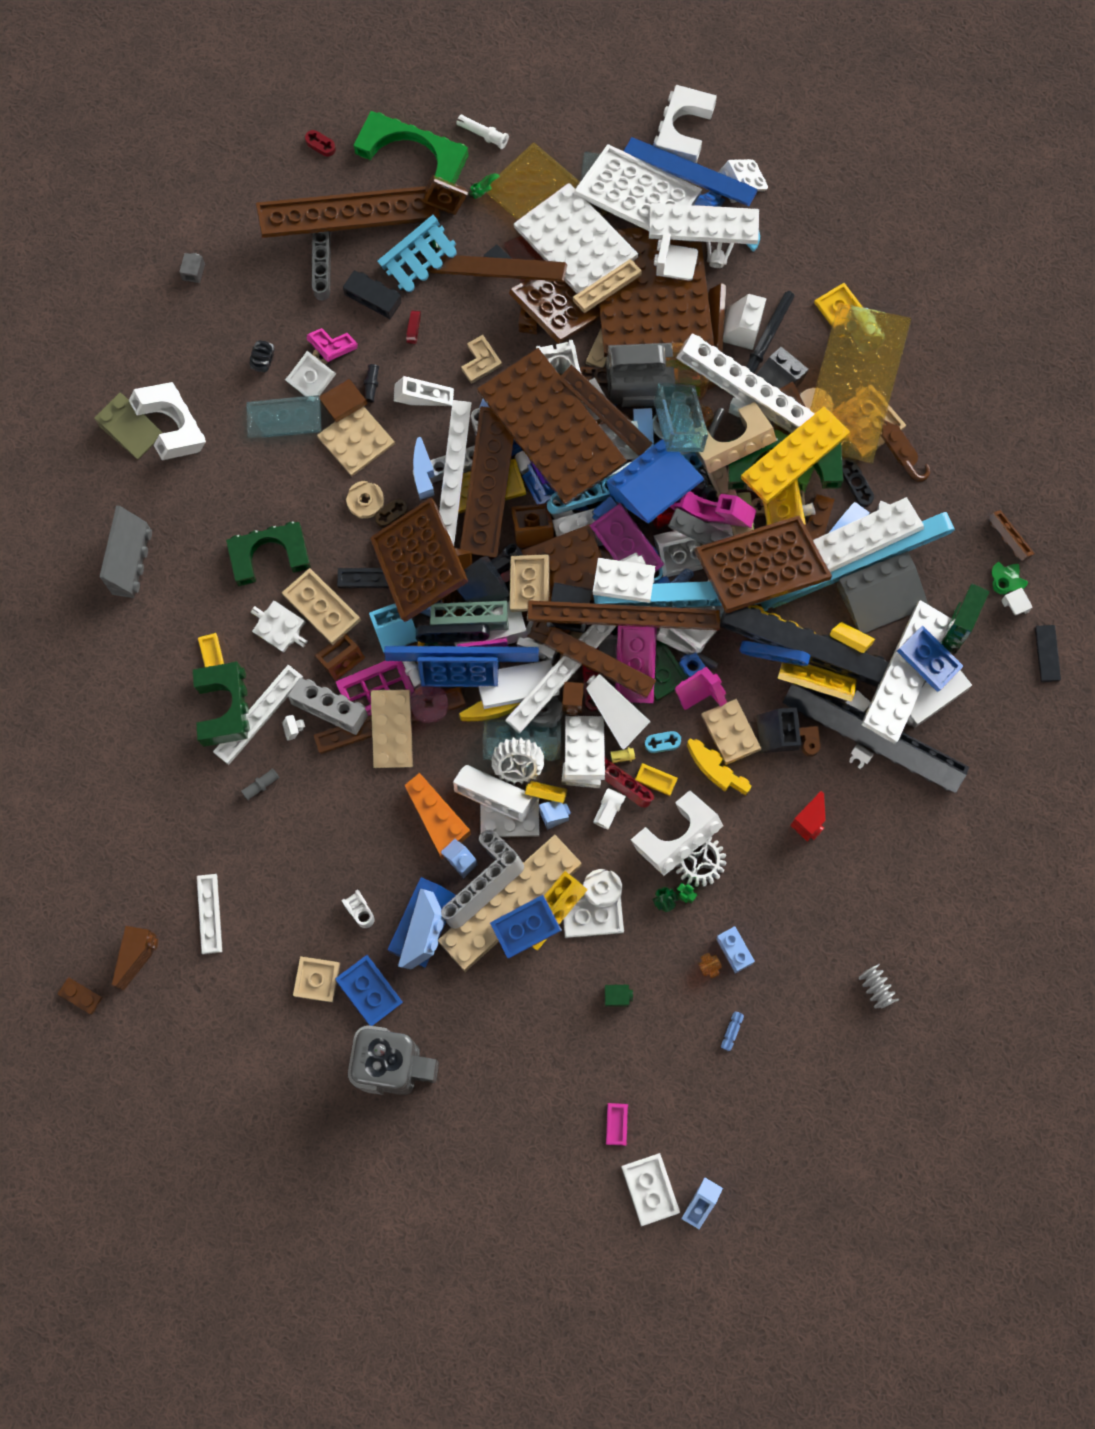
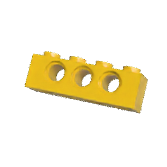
M566 871L563 872L544 895L558 924L562 922L588 890ZM547 939L532 947L538 951Z

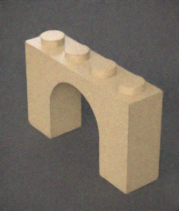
M756 402L738 409L746 431L740 438L734 441L718 442L714 440L705 426L688 434L693 450L708 473L777 441L772 425Z

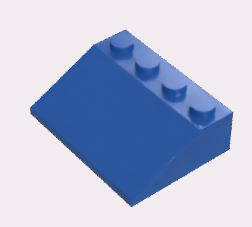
M662 439L607 481V485L612 499L621 503L622 506L649 523L700 484L704 478L674 446Z
M418 657L421 686H498L499 663L497 657Z

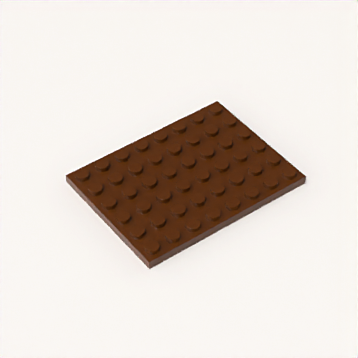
M644 228L615 229L638 253V258L633 262L642 270V274L599 303L604 357L607 356L608 345L672 343V349H681L692 333L701 337L709 345L714 346L701 241L670 240V245L698 250L693 279L687 281L656 275L657 266L654 265L655 255H659L660 252L657 250L659 239L649 238L648 230Z

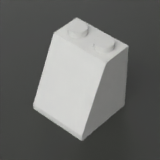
M747 294L727 308L724 317L723 342L753 350L766 298Z

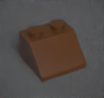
M432 175L426 186L422 202L456 215L468 192L457 184Z
M547 503L511 507L514 537L519 548L532 547L554 538L551 514L547 509Z

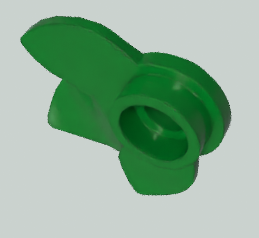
M499 174L487 175L480 182L474 183L470 187L469 195L477 199L492 189L490 184L500 177Z
M997 562L993 566L992 576L994 581L992 587L996 593L1003 595L1009 591L1013 592L1020 588L1024 589L1027 586L1028 581L1019 578V564L1004 567L1000 562ZM999 583H1003L1005 588H1000Z

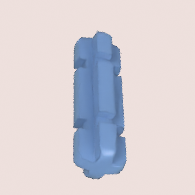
M739 1012L733 1013L732 1022L730 1021L724 1036L726 1038L723 1040L721 1048L727 1051L732 1049L734 1044L732 1042L736 1039L740 1028L739 1024L742 1023L744 1017L743 1014Z

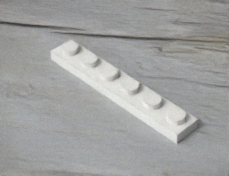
M287 665L249 709V713L246 714L250 724L248 739L219 744L213 751L214 754L229 765L284 702L298 679H303V676Z

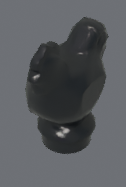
M698 469L697 471L704 480L694 487L691 492L698 497L712 501L716 497L717 491L714 486L709 485L707 471L705 469Z

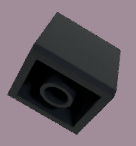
M488 556L480 558L464 569L468 582L457 590L467 602L510 600L508 597L510 589ZM482 608L474 610L478 616L485 612Z

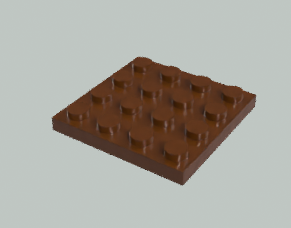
M527 279L511 288L509 295L558 344L600 319L599 304L584 313L573 301V296L577 293L565 281Z
M591 524L521 550L523 556L549 555L550 602L554 582L592 589L590 603L594 602L593 587L598 558H602L595 533L589 526Z

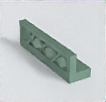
M507 601L433 604L431 606L430 625L481 623L488 625L490 631L509 630L507 618L508 603ZM496 607H503V615H494L491 611ZM476 608H482L485 611L480 616H475L472 613ZM444 609L447 612L443 617H435L436 610ZM457 609L466 611L462 616L453 614Z

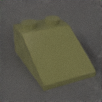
M119 393L94 417L98 426L137 460L155 444L159 434H163L144 414L136 415L129 399L122 393Z

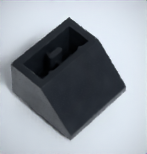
M554 582L551 602L590 603L592 589ZM547 622V627L584 633L586 624Z
M797 707L776 709L756 715L759 745L761 747L760 753L799 750L801 739Z

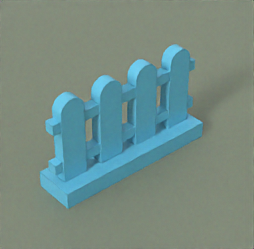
M434 215L429 217L378 260V263L384 270L389 269L386 273L389 276L393 274L400 283L398 285L400 290L404 288L407 292H412L415 289V285L412 282L415 278L418 277L422 281L427 280L429 277L427 268L432 265L433 268L440 269L443 265L440 258L444 254L450 258L455 257L457 254L454 247L456 245L455 241L452 240L450 242L443 234L445 229L442 226L438 227L440 224ZM433 240L441 248L437 254L429 245ZM418 252H421L428 260L423 265L415 257ZM405 263L414 272L409 277L401 268Z

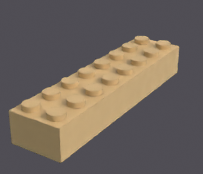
M556 835L551 837L523 863L524 870L463 926L457 929H449L438 939L439 944L464 972L499 942L490 922L541 895H545L564 871L572 876L581 868L582 863Z

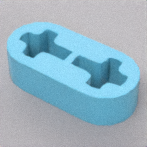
M675 731L653 734L646 738L645 748L650 753L674 750L680 746L681 737ZM670 736L678 740L675 741V745H672L671 742L664 743V741L669 740ZM652 739H654L655 742H662L661 744H657L656 748H653L651 745H648L649 743H651Z

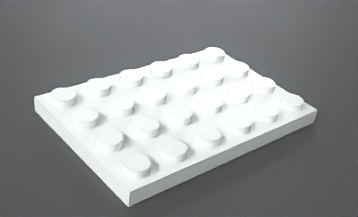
M607 145L575 189L574 195L649 231L651 203L694 205L702 189L611 145Z
M568 183L515 222L514 228L545 261L567 263L564 281L578 294L629 259L632 261L637 259L638 253L585 199L574 195L575 188Z

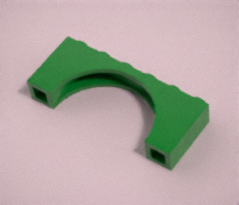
M370 111L353 145L356 155L372 160L373 156L389 143L400 140L418 142L426 146L434 154L438 163L435 176L453 184L456 183L469 156L468 147L462 143H455L446 137H439L430 131L418 129L412 124L408 125L396 118L392 119L380 112L376 113Z

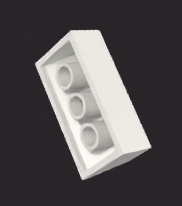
M714 522L708 523L733 536L730 525ZM677 531L654 535L656 550L659 553L658 556L665 564L661 567L663 577L666 575L667 577L679 575L686 568L691 571L703 569L695 549L704 544Z

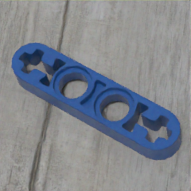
M742 641L739 649L742 654L800 666H808L811 657L803 651L750 641Z

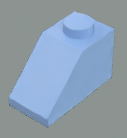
M551 801L539 805L540 815L547 830L569 821L568 815L571 813L566 803Z
M456 839L441 851L463 878L478 865L475 857Z
M704 1178L681 1219L700 1229L716 1204L723 1188Z

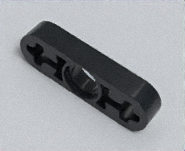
M850 457L844 458L842 460V469L845 482L860 506H870L874 500V494L856 461ZM845 463H847V465H852V475L850 477H848L850 475L849 469H844ZM857 478L861 481L862 485L859 487L853 486L851 480ZM863 494L869 496L868 501L865 499L861 500Z

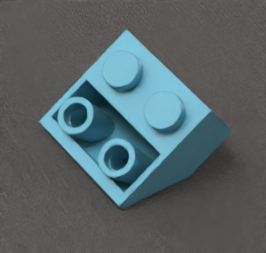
M396 604L369 613L383 653L385 646H406L417 642L415 639L416 629L412 618L404 622L399 615Z

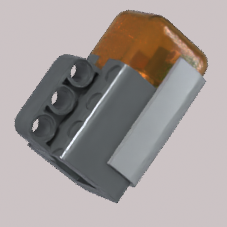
M684 342L608 345L606 379L608 400L612 404H621V407L669 406V399H675V404L685 403V405H691L694 401L702 400L705 397L710 380L676 358Z

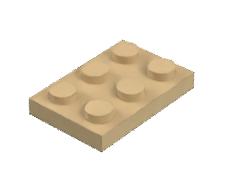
M548 554L511 556V612L527 611L528 600L549 601Z
M737 699L702 713L701 716L725 765L761 751V747Z

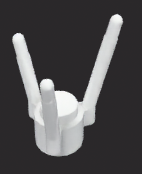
M706 242L707 262H710L709 265L711 267L722 268L727 264V259L734 243L729 244L724 255V252L721 250L722 242H718L717 249L713 250V253H711V243Z

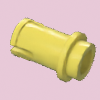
M627 747L625 750L610 751L613 764L623 761L632 762L635 759L634 748Z

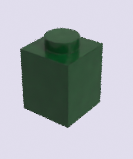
M629 984L605 985V1007H629V1002H633V990H629Z

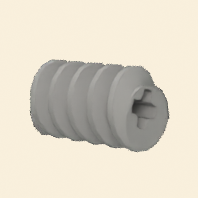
M878 964L863 972L859 976V980L866 979L862 986L870 987L866 993L874 994L870 998L871 1001H878L874 1008L882 1009L899 999H892L895 991L888 992L891 984L884 985L888 978L880 977L884 971L876 970L880 965Z

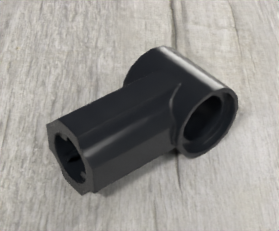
M517 544L507 545L503 549V554L491 561L500 575L511 568V556H523Z

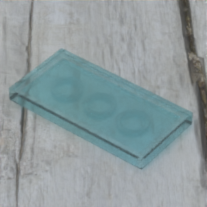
M319 395L247 402L248 438L321 432Z

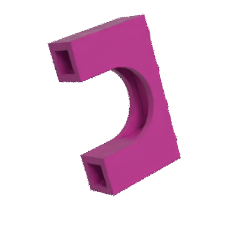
M691 491L670 506L674 511L678 508L702 521L752 528L756 509L738 496L720 494L717 503L700 498Z

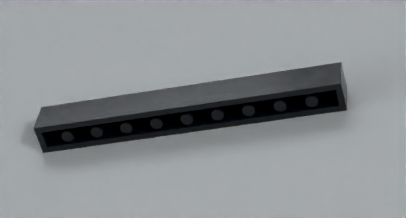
M744 607L726 613L724 610L720 620V627L766 645L806 652L811 656L810 662L875 687L879 686L890 663L881 656L869 655L867 651L861 653L842 642L833 641L827 635L820 636L809 628L802 629L791 621H781L779 617L772 614H763L761 610L754 607Z
M792 683L782 702L788 708L797 707V711L803 713L807 718L819 721L824 727L838 731L840 735L855 740L857 744L872 749L876 754L886 756L893 763L907 767L909 771L924 776L926 780L941 785L947 791L956 793L967 775L969 766L903 732L898 742L893 744L864 727L861 723L866 713L834 696Z

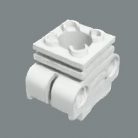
M573 340L556 344L555 350L553 345L545 347L536 346V349L539 348L559 374H563L571 365L580 372Z

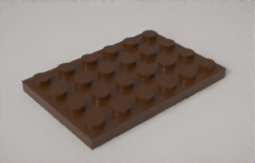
M429 498L370 537L399 615L404 622H407L468 582L441 514L432 498Z
M800 516L708 543L695 549V553L726 613L829 581L832 577Z

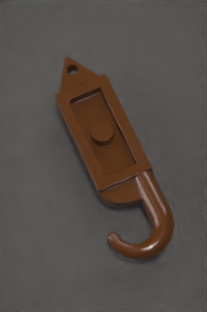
M882 419V434L880 436L900 465L904 467L913 480L918 482L926 480L930 475L929 465L925 464L926 472L924 475H918L913 468L918 460V453L897 424L894 425Z

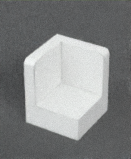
M1022 588L1005 595L1001 600L1004 607L1010 606L1014 615H1019L1023 612L1027 614L1033 608Z

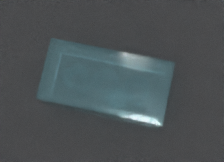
M658 384L654 403L667 452H704L708 433L694 384Z

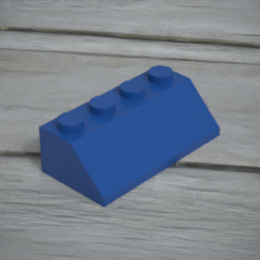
M421 877L388 947V951L401 957L420 889L433 892L441 910L456 896L454 893ZM430 958L419 965L426 968Z

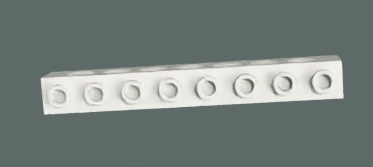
M693 333L684 342L676 357L745 404L749 405L756 402L765 417L790 433L794 432L814 415L809 408L800 405L792 397H788L777 387H773L762 377L756 376L748 368L741 366L733 358L726 356L716 347L709 345L701 337Z

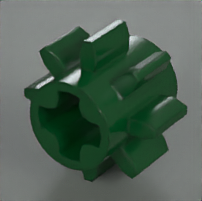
M668 887L658 889L655 892L656 897L652 899L655 907L659 911L662 909L664 912L673 910L676 906L675 901L679 900L676 892Z

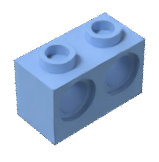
M736 927L717 936L716 940L735 973L755 962Z

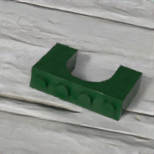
M291 521L284 526H271L267 530H255L243 536L234 535L226 540L238 587L256 582L252 558L255 551L266 543H277L287 550L293 573L311 569L300 522Z
M971 583L963 601L959 602L941 641L942 645L951 654L957 653L972 632L990 591Z
M238 662L193 669L194 688L199 694L220 690L228 691L232 694V705L225 715L217 719L196 722L197 740L203 747L248 739L250 724L246 714L249 713L247 703H245L247 688L243 679H246L245 669Z

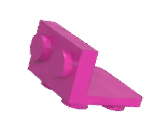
M707 667L696 672L687 680L682 681L675 688L684 710L710 695L720 707L727 703L724 696L726 692L720 685L722 683L721 679L716 673L713 675Z

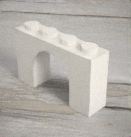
M676 85L675 90L670 92L668 99L670 104L665 107L663 114L665 119L660 122L658 129L660 134L655 137L653 146L697 163L702 141L679 134L674 129L673 122L678 117L687 114L711 120L717 96Z
M173 383L134 389L129 402L136 415L161 412L173 418L178 425V431L159 434L154 444L162 460L201 451L206 442L205 437L197 427L196 421L192 418L187 405L184 404L179 391Z
M688 791L675 802L680 813L690 821V827L682 837L673 841H662L645 827L631 839L636 850L663 876L673 870L676 865L723 827L718 814L691 791Z

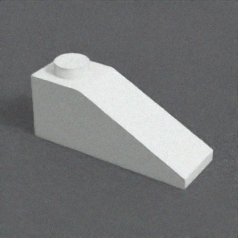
M403 376L395 383L394 401L408 405L452 406L454 388Z

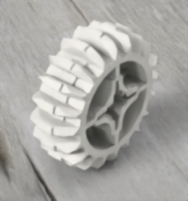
M513 737L512 741L506 739L504 743L500 742L498 747H495L491 760L495 775H499L500 779L505 778L506 782L512 781L513 784L516 782L522 784L524 781H527L529 783L531 779H536L537 775H540L544 766V755L540 747H537L536 742L531 743L529 739L523 741L522 737L519 740H515Z
M712 837L708 838L701 845L703 847L699 852H692L687 857L693 863L691 872L685 866L684 859L675 866L680 867L676 871L677 874L684 873L681 880L688 877L687 884L690 885L692 880H695V886L698 887L699 881H702V885L706 886L707 879L710 884H713V877L717 880L720 878L717 872L723 873L724 869L720 866L726 865V861L720 859H724L726 854H719L723 847L716 848L719 843L717 840L711 843ZM708 848L713 852L716 864L708 859ZM702 852H704L702 861L705 863L701 862V864H699L698 867L695 868L697 865V859L695 857L698 858L699 856H701ZM701 868L712 869L708 874L697 875L698 870Z

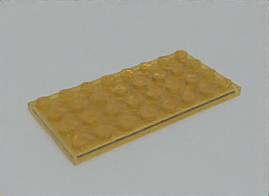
M838 303L810 411L815 414L825 406L850 431L849 436L841 441L842 457L873 464L911 324V318Z

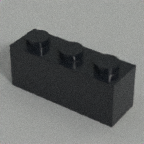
M354 270L343 286L344 295L388 319L392 318L402 303L399 292L395 289H388L380 281L370 279L363 272L359 273Z

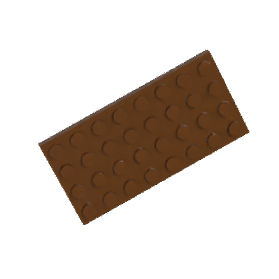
M537 348L477 388V390L566 506L626 465L627 460L577 396L559 379V373L541 350Z

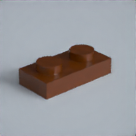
M70 977L67 978L58 992V995L91 1015L103 998Z

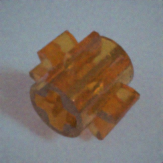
M710 953L701 956L702 962L698 963L704 977L710 975L712 979L720 975L718 970L722 968V965L716 954L711 956Z

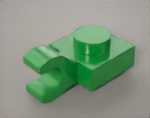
M681 883L676 890L678 893L677 897L684 903L690 902L692 904L697 894L693 892L694 888L689 884L685 886Z

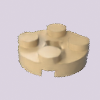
M360 481L351 486L346 502L351 513L358 518H371L383 508L384 496L378 485L368 483V481ZM363 496H365L366 498L370 497L368 503L360 502L362 501Z

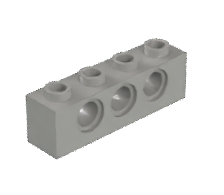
M299 678L288 695L292 705L357 735L368 717L365 706L361 703H353L342 694H334L327 687L321 688L310 679L304 680ZM346 710L349 711V712L346 713V714H341L343 711H346Z

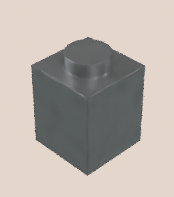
M184 253L179 271L182 280L200 283L205 266L202 256L197 253Z

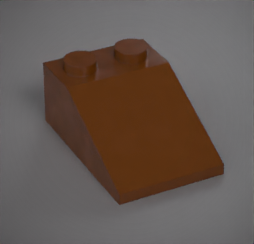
M125 926L112 981L113 986L125 990L152 956L153 950L157 949L158 938H156V934L148 929Z

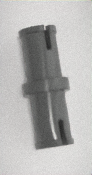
M272 768L262 777L255 778V782L241 790V792L249 801L260 791L264 792L267 786L280 777Z

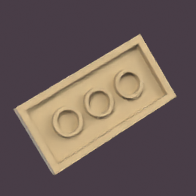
M310 568L282 592L283 596L332 645L361 621L360 617Z
M410 689L372 690L371 711L374 768L413 767Z

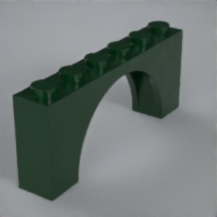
M776 438V442L728 464V490L747 489L748 485L741 479V475L783 440ZM841 442L813 465L819 475L822 489H841L843 483Z

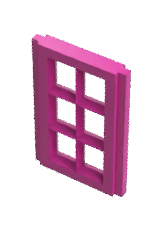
M383 661L336 681L340 693L347 697L349 701L366 695L370 704L365 706L368 717L372 715L370 696L372 690L382 688L390 690L389 685L402 680L406 688L405 690L410 689V698L416 697L410 679L405 673L402 661ZM397 667L401 677L386 683L383 673ZM379 675L382 685L368 690L364 681ZM361 683L364 692L350 698L346 689Z

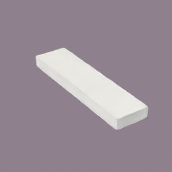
M217 874L197 876L202 954L222 952Z

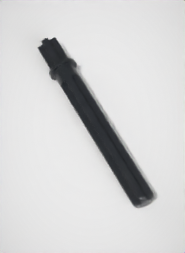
M791 291L784 293L754 352L750 354L746 367L753 374L759 364L763 362V356L795 297Z

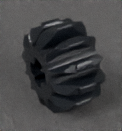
M261 340L255 343L249 362L252 369L264 373L269 370L275 350L273 344Z

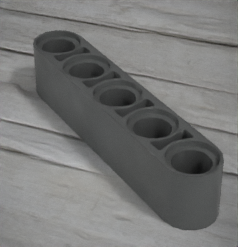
M331 231L313 233L312 288L316 299L323 301L330 296Z

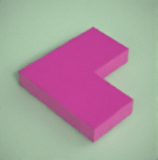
M322 328L307 334V340L327 362L358 347L356 341L348 333L334 339Z

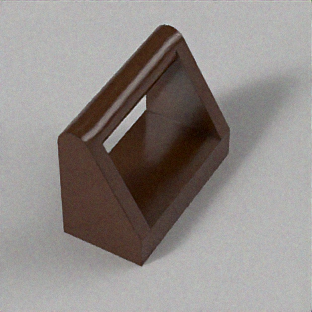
M347 634L334 645L330 643L314 655L335 681L365 659L359 647ZM347 641L350 645L330 662L326 663L323 658Z

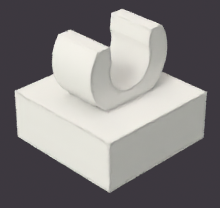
M293 715L286 716L282 722L287 741L295 739L299 731H302L305 727L304 721H295Z
M857 744L851 752L852 757L849 762L852 763L857 758L861 761L858 768H862L865 763L868 764L874 753Z

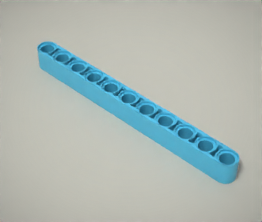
M947 512L938 514L922 521L924 525L923 530L830 572L832 575L831 580L766 600L761 603L764 611H768L770 607L776 608L838 582L839 579L949 535L955 529Z

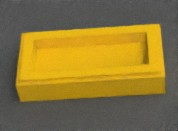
M217 634L199 637L198 641L204 666L224 664Z
M643 763L635 778L640 784L668 796H671L678 779Z

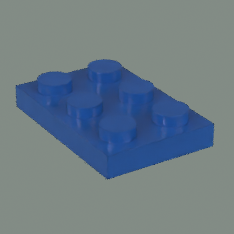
M923 625L897 650L937 692L963 667Z
M544 895L490 922L508 959L562 931Z
M368 955L335 978V981L369 1026L376 1024L403 1003Z

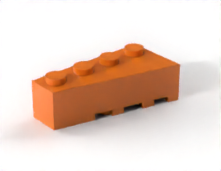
M420 773L405 784L406 790L441 859H443L444 855L441 851L454 839L462 843L471 835L470 829Z

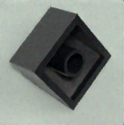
M780 347L768 358L756 376L762 377L767 383L778 389L792 381L797 388L803 382L809 369Z

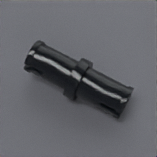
M375 364L368 365L367 377L364 380V398L367 402L371 403L375 401V392L379 384L377 381L379 366Z

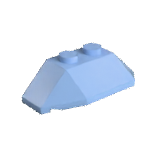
M420 889L398 964L399 967L413 969L433 956L438 946V937L444 925V918L441 915L442 910L431 891Z

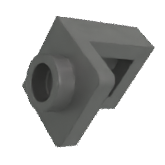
M609 634L599 645V651L617 659L618 636Z

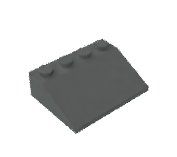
M117 505L100 578L112 595L134 598L135 593H138L140 589V582L138 580L139 576L143 575L144 564L142 563L143 558H146L148 554V547L146 545L147 541L151 540L152 529H150L147 522Z
M908 551L839 579L836 586L857 630L864 634L912 615L916 604L920 600L928 605L916 566Z

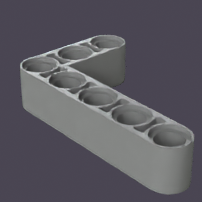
M492 830L483 831L479 836V841L495 861L442 908V917L453 929L463 926L524 870V864L517 853Z

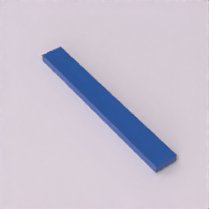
M631 137L623 151L671 175L747 206H750L757 193V188L633 137Z
M384 647L386 661H418V657L493 656L498 658V662H539V647Z

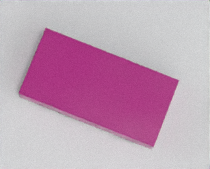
M608 1103L606 1145L626 1146L628 1104Z

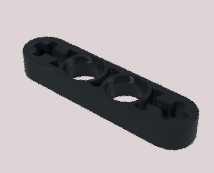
M481 623L423 625L416 628L415 639L421 643L486 641L490 637V627Z

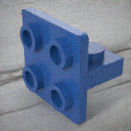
M530 463L527 465L529 471L522 477L536 503H547L555 491L549 484H542L533 465Z

